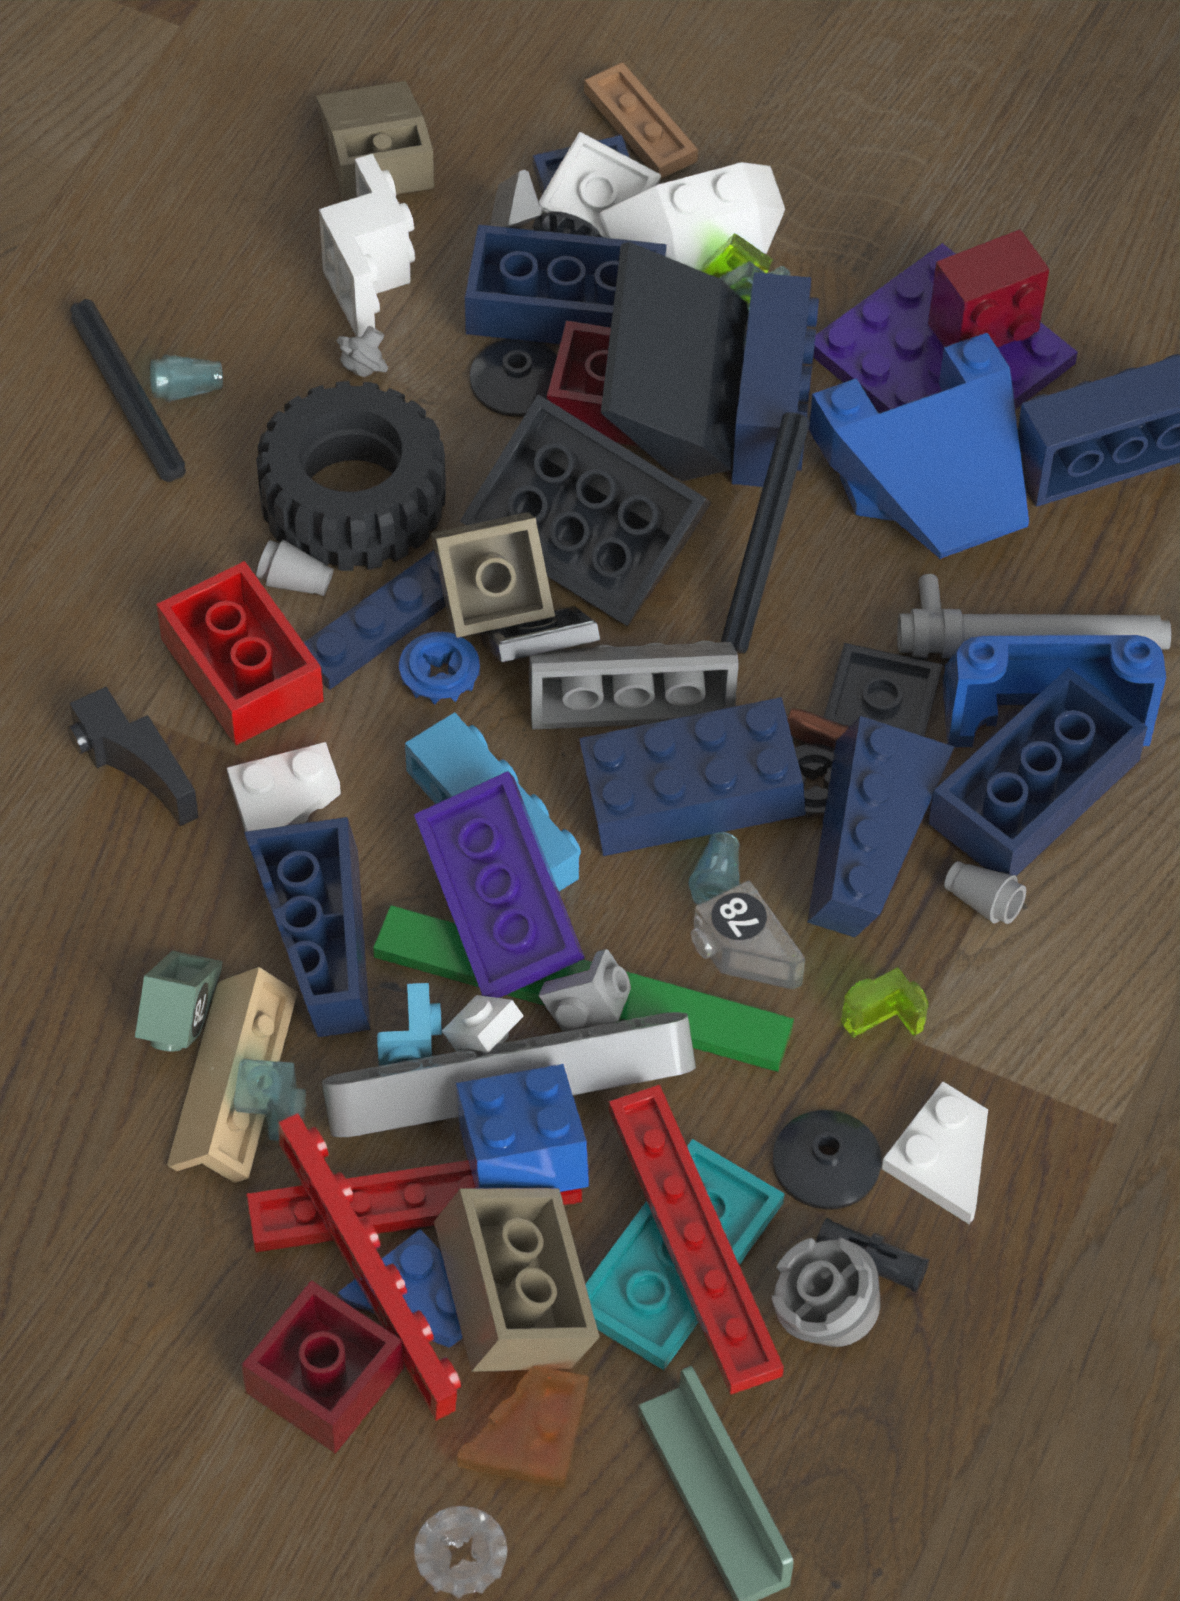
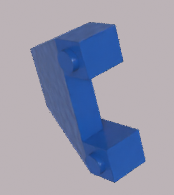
M988 333L944 347L939 386L943 390L942 392L880 414L877 413L857 378L812 394L809 431L829 465L940 559L1028 527L1029 524L1010 367Z

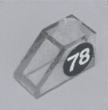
M750 880L695 907L694 930L691 931L692 941L698 953L704 959L710 957L720 973L792 990L802 986L805 957Z

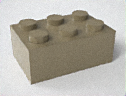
M559 1188L460 1189L436 1218L434 1225L471 1372L571 1369L597 1341L599 1333Z

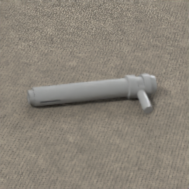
M925 574L919 578L922 609H911L910 614H899L897 622L898 652L910 653L911 658H927L928 653H940L941 658H951L964 641L977 636L1139 635L1146 636L1155 641L1161 647V650H1169L1171 645L1170 620H1161L1160 615L962 614L960 609H941L938 578L933 574Z

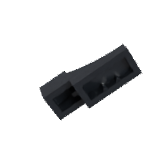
M107 686L70 703L73 724L67 726V730L79 754L87 751L97 768L107 764L137 780L164 804L180 826L199 818L195 789L148 715L129 723Z

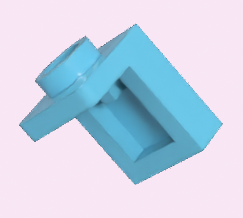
M429 983L407 984L409 1031L379 1032L377 1034L379 1066L432 1056L431 1035H442L441 1005L440 1003H430Z

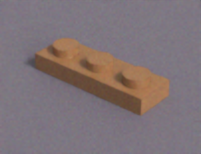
M623 62L584 80V93L615 130L622 135L623 139L644 164L661 175V179L697 162L698 149Z

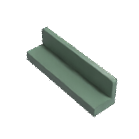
M693 1367L685 1368L680 1373L679 1388L640 1404L638 1415L733 1600L758 1601L790 1586L794 1561Z

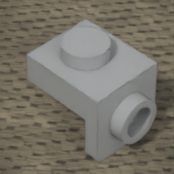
M605 949L596 952L588 971L544 982L539 997L560 1029L564 1032L617 1022L630 993L631 984L626 971L617 964L609 950Z

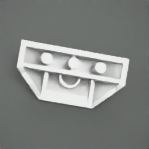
M741 162L656 185L600 212L599 217L607 238L667 244L666 257L707 274L714 275L761 262L766 256L784 214L785 207L771 167Z

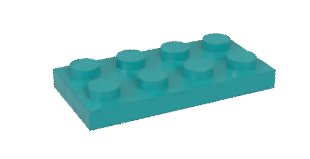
M692 1139L687 1148L740 1265L783 1205L785 1193ZM646 1201L585 1285L597 1330L660 1369L665 1370L698 1324V1319Z

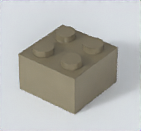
M529 512L431 533L450 629L457 638L555 617L536 519Z

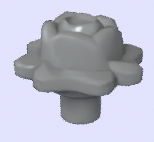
M368 326L362 337L349 338L339 336L336 341L342 351L340 361L348 370L362 377L369 376L374 371L387 372L388 366L378 348L385 335L376 328Z

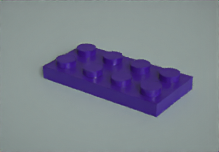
M509 771L414 814L482 996L503 997L585 959L515 778Z

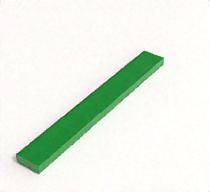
M390 905L373 947L374 958L479 987L455 923ZM581 960L507 995L545 1006L539 997L544 982L588 971L592 962ZM626 971L631 984V990L618 1021L668 1012H683L688 1014L693 1048L779 1072L793 1030L794 1018Z

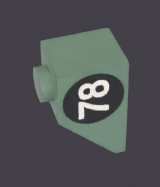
M171 951L144 976L135 1037L150 1040V1045L153 1048L163 1051L187 1049L201 1034L221 974L223 961L177 951Z

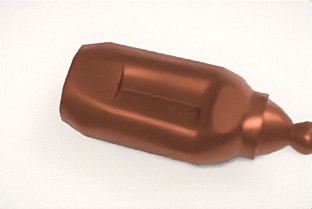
M797 708L791 709L787 719L793 738L808 744H822L834 749L836 740L850 727Z

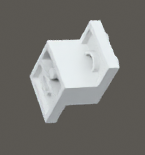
M373 154L355 159L357 197L319 209L323 272L356 337H362L368 326L375 328L374 313L380 312V305L376 294L410 283V263L415 261L413 246L408 235L409 231L414 230L412 215L406 203H398L394 181L388 170L381 171Z

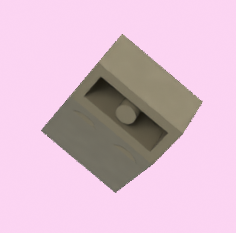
M406 81L316 95L319 114L343 202L357 197L355 159L373 154L381 171L388 170L390 172L396 194L434 188L432 145L423 114Z

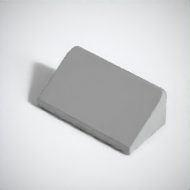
M526 169L517 172L498 185L490 226L519 228L541 215L542 211L529 172Z

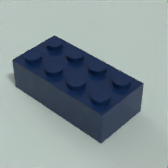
M478 225L465 293V333L468 335L561 344L566 321L611 328L621 244L631 242L665 257L667 244Z
M754 272L736 419L732 484L763 487L783 414L785 412H793L807 417L808 404L799 402L808 403L812 366L803 364L812 365L816 337V329L807 328V326L816 327L819 298L810 297L811 277ZM804 446L802 449L797 471L802 470Z
M1180 354L1171 355L1163 361L1140 368H1128L1119 374L1097 381H1085L1073 388L1057 393L1038 395L1030 401L1022 403L1018 423V437L1024 485L1036 507L1180 463Z
M1068 667L934 790L928 824L985 869L1017 876L1139 762L1147 726Z
M782 697L579 738L603 856L806 815L803 780Z

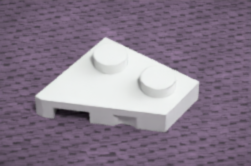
M326 742L227 768L228 780L245 832L305 823L313 811L323 809L341 794L340 782Z
M942 1082L883 1158L882 1169L970 1224L974 1219L988 1109L945 1082Z

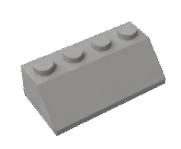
M699 641L694 644L664 645L661 643H649L644 646L627 647L600 645L594 648L558 649L529 656L532 730L647 725L735 707L739 664L738 654L732 642L715 643L712 641Z

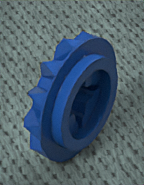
M431 632L415 638L405 647L400 656L399 671L402 685L408 686L412 690L415 699L420 696L428 697L435 705L440 699L451 698L456 702L461 693L472 691L477 676L480 675V661L477 651L466 639L462 637L457 638L453 633ZM444 663H448V675L440 672L436 676L431 677L430 665L440 667Z

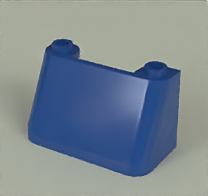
M1139 635L971 637L960 645L945 665L942 686L947 744L954 747H973L974 736L980 726L985 723L986 726H996L998 718L997 705H1028L1069 667L1145 724L1147 731L1143 746H1150L1166 681L1164 655L1161 647L1152 639Z

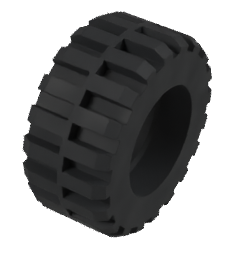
M350 381L336 382V387L324 389L323 385L310 389L308 396L303 399L299 395L284 405L285 413L278 411L267 423V430L261 435L257 446L258 457L256 458L260 505L263 518L269 523L270 532L280 543L282 540H285L326 566L328 564L338 565L340 571H354V566L367 565V570L382 567V561L391 558L394 563L409 555L408 548L410 546L415 549L420 547L429 538V530L432 531L437 527L442 517V507L445 505L446 498L444 444L440 440V431L434 420L429 417L426 418V410L415 401L411 400L406 403L404 394L392 388L385 392L379 390L378 384L364 381L363 386H350ZM350 460L371 462L392 473L388 479L379 485L355 492L332 490L319 485L311 479L316 473L329 465Z

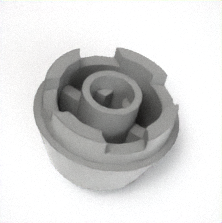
M809 1238L791 1248L780 1260L777 1269L781 1274L776 1284L774 1296L772 1295V1302L779 1322L791 1335L808 1342L841 1347L860 1340L874 1326L880 1311L879 1278L873 1259L863 1248L843 1238L817 1243L813 1238Z

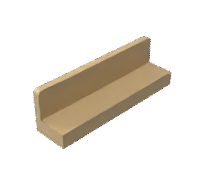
M260 967L224 979L217 984L167 1163L175 1171L204 1164L234 1183L249 1179L298 993Z

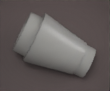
M269 540L261 556L256 577L265 580L268 587L310 594L315 593L324 596L330 584L334 568L326 566L285 540H282L281 543Z
M960 861L952 865L944 884L946 890L952 892L992 923L999 921L1006 924L1011 923L1019 914L1026 897V887L1018 883L1015 875L964 864Z

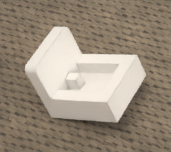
M476 995L442 1032L456 1052L468 1049L489 1052L496 1044L504 1043L508 1039V1032L523 1017V1014L513 1000Z

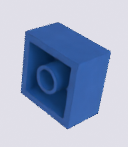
M564 1064L456 1083L460 1131L476 1189L559 1188L560 1192L589 1187L587 1142Z

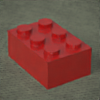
M245 561L156 604L161 640L235 746L324 701L321 666Z

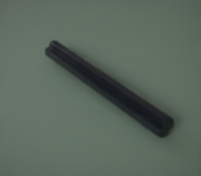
M84 299L80 303H74L70 308L72 313L71 319L161 479L166 482H172L176 478H182L186 474L185 461L96 305L89 299Z
M785 412L782 416L720 641L732 642L737 653H745L748 650L807 435L809 421L807 417L801 414Z

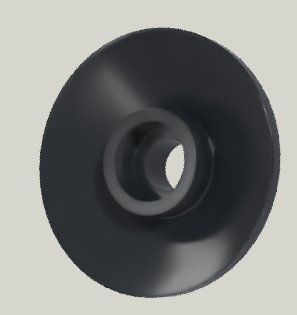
M515 339L495 342L483 349L472 363L470 369L472 392L483 406L495 413L505 416L523 417L538 394L547 399L557 354L540 342Z
M816 1110L796 1117L779 1133L773 1150V1168L780 1185L795 1200L813 1208L840 1209L857 1203L873 1189L880 1174L881 1151L873 1133L855 1117L834 1110ZM828 1146L835 1148L838 1152L834 1155H825L820 1152L819 1148Z

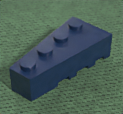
M859 716L836 740L807 923L856 937L880 915L954 746L863 716Z
M348 817L244 832L317 1036L324 1037L371 1030L359 857Z

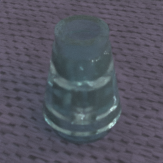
M163 354L162 359L151 360L150 381L154 398H165L166 402H171L212 392L213 390H221L223 386L221 362Z
M717 832L710 836L709 842L689 878L688 885L693 900L705 909L712 910L715 903L727 894L740 893V844L738 839L732 834Z

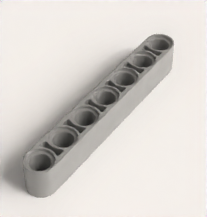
M683 1012L661 1013L496 1044L489 1052L468 1049L327 1077L322 1081L330 1134L333 1137H352L459 1117L456 1083L564 1064L573 1095L688 1073L696 1068L688 1014Z

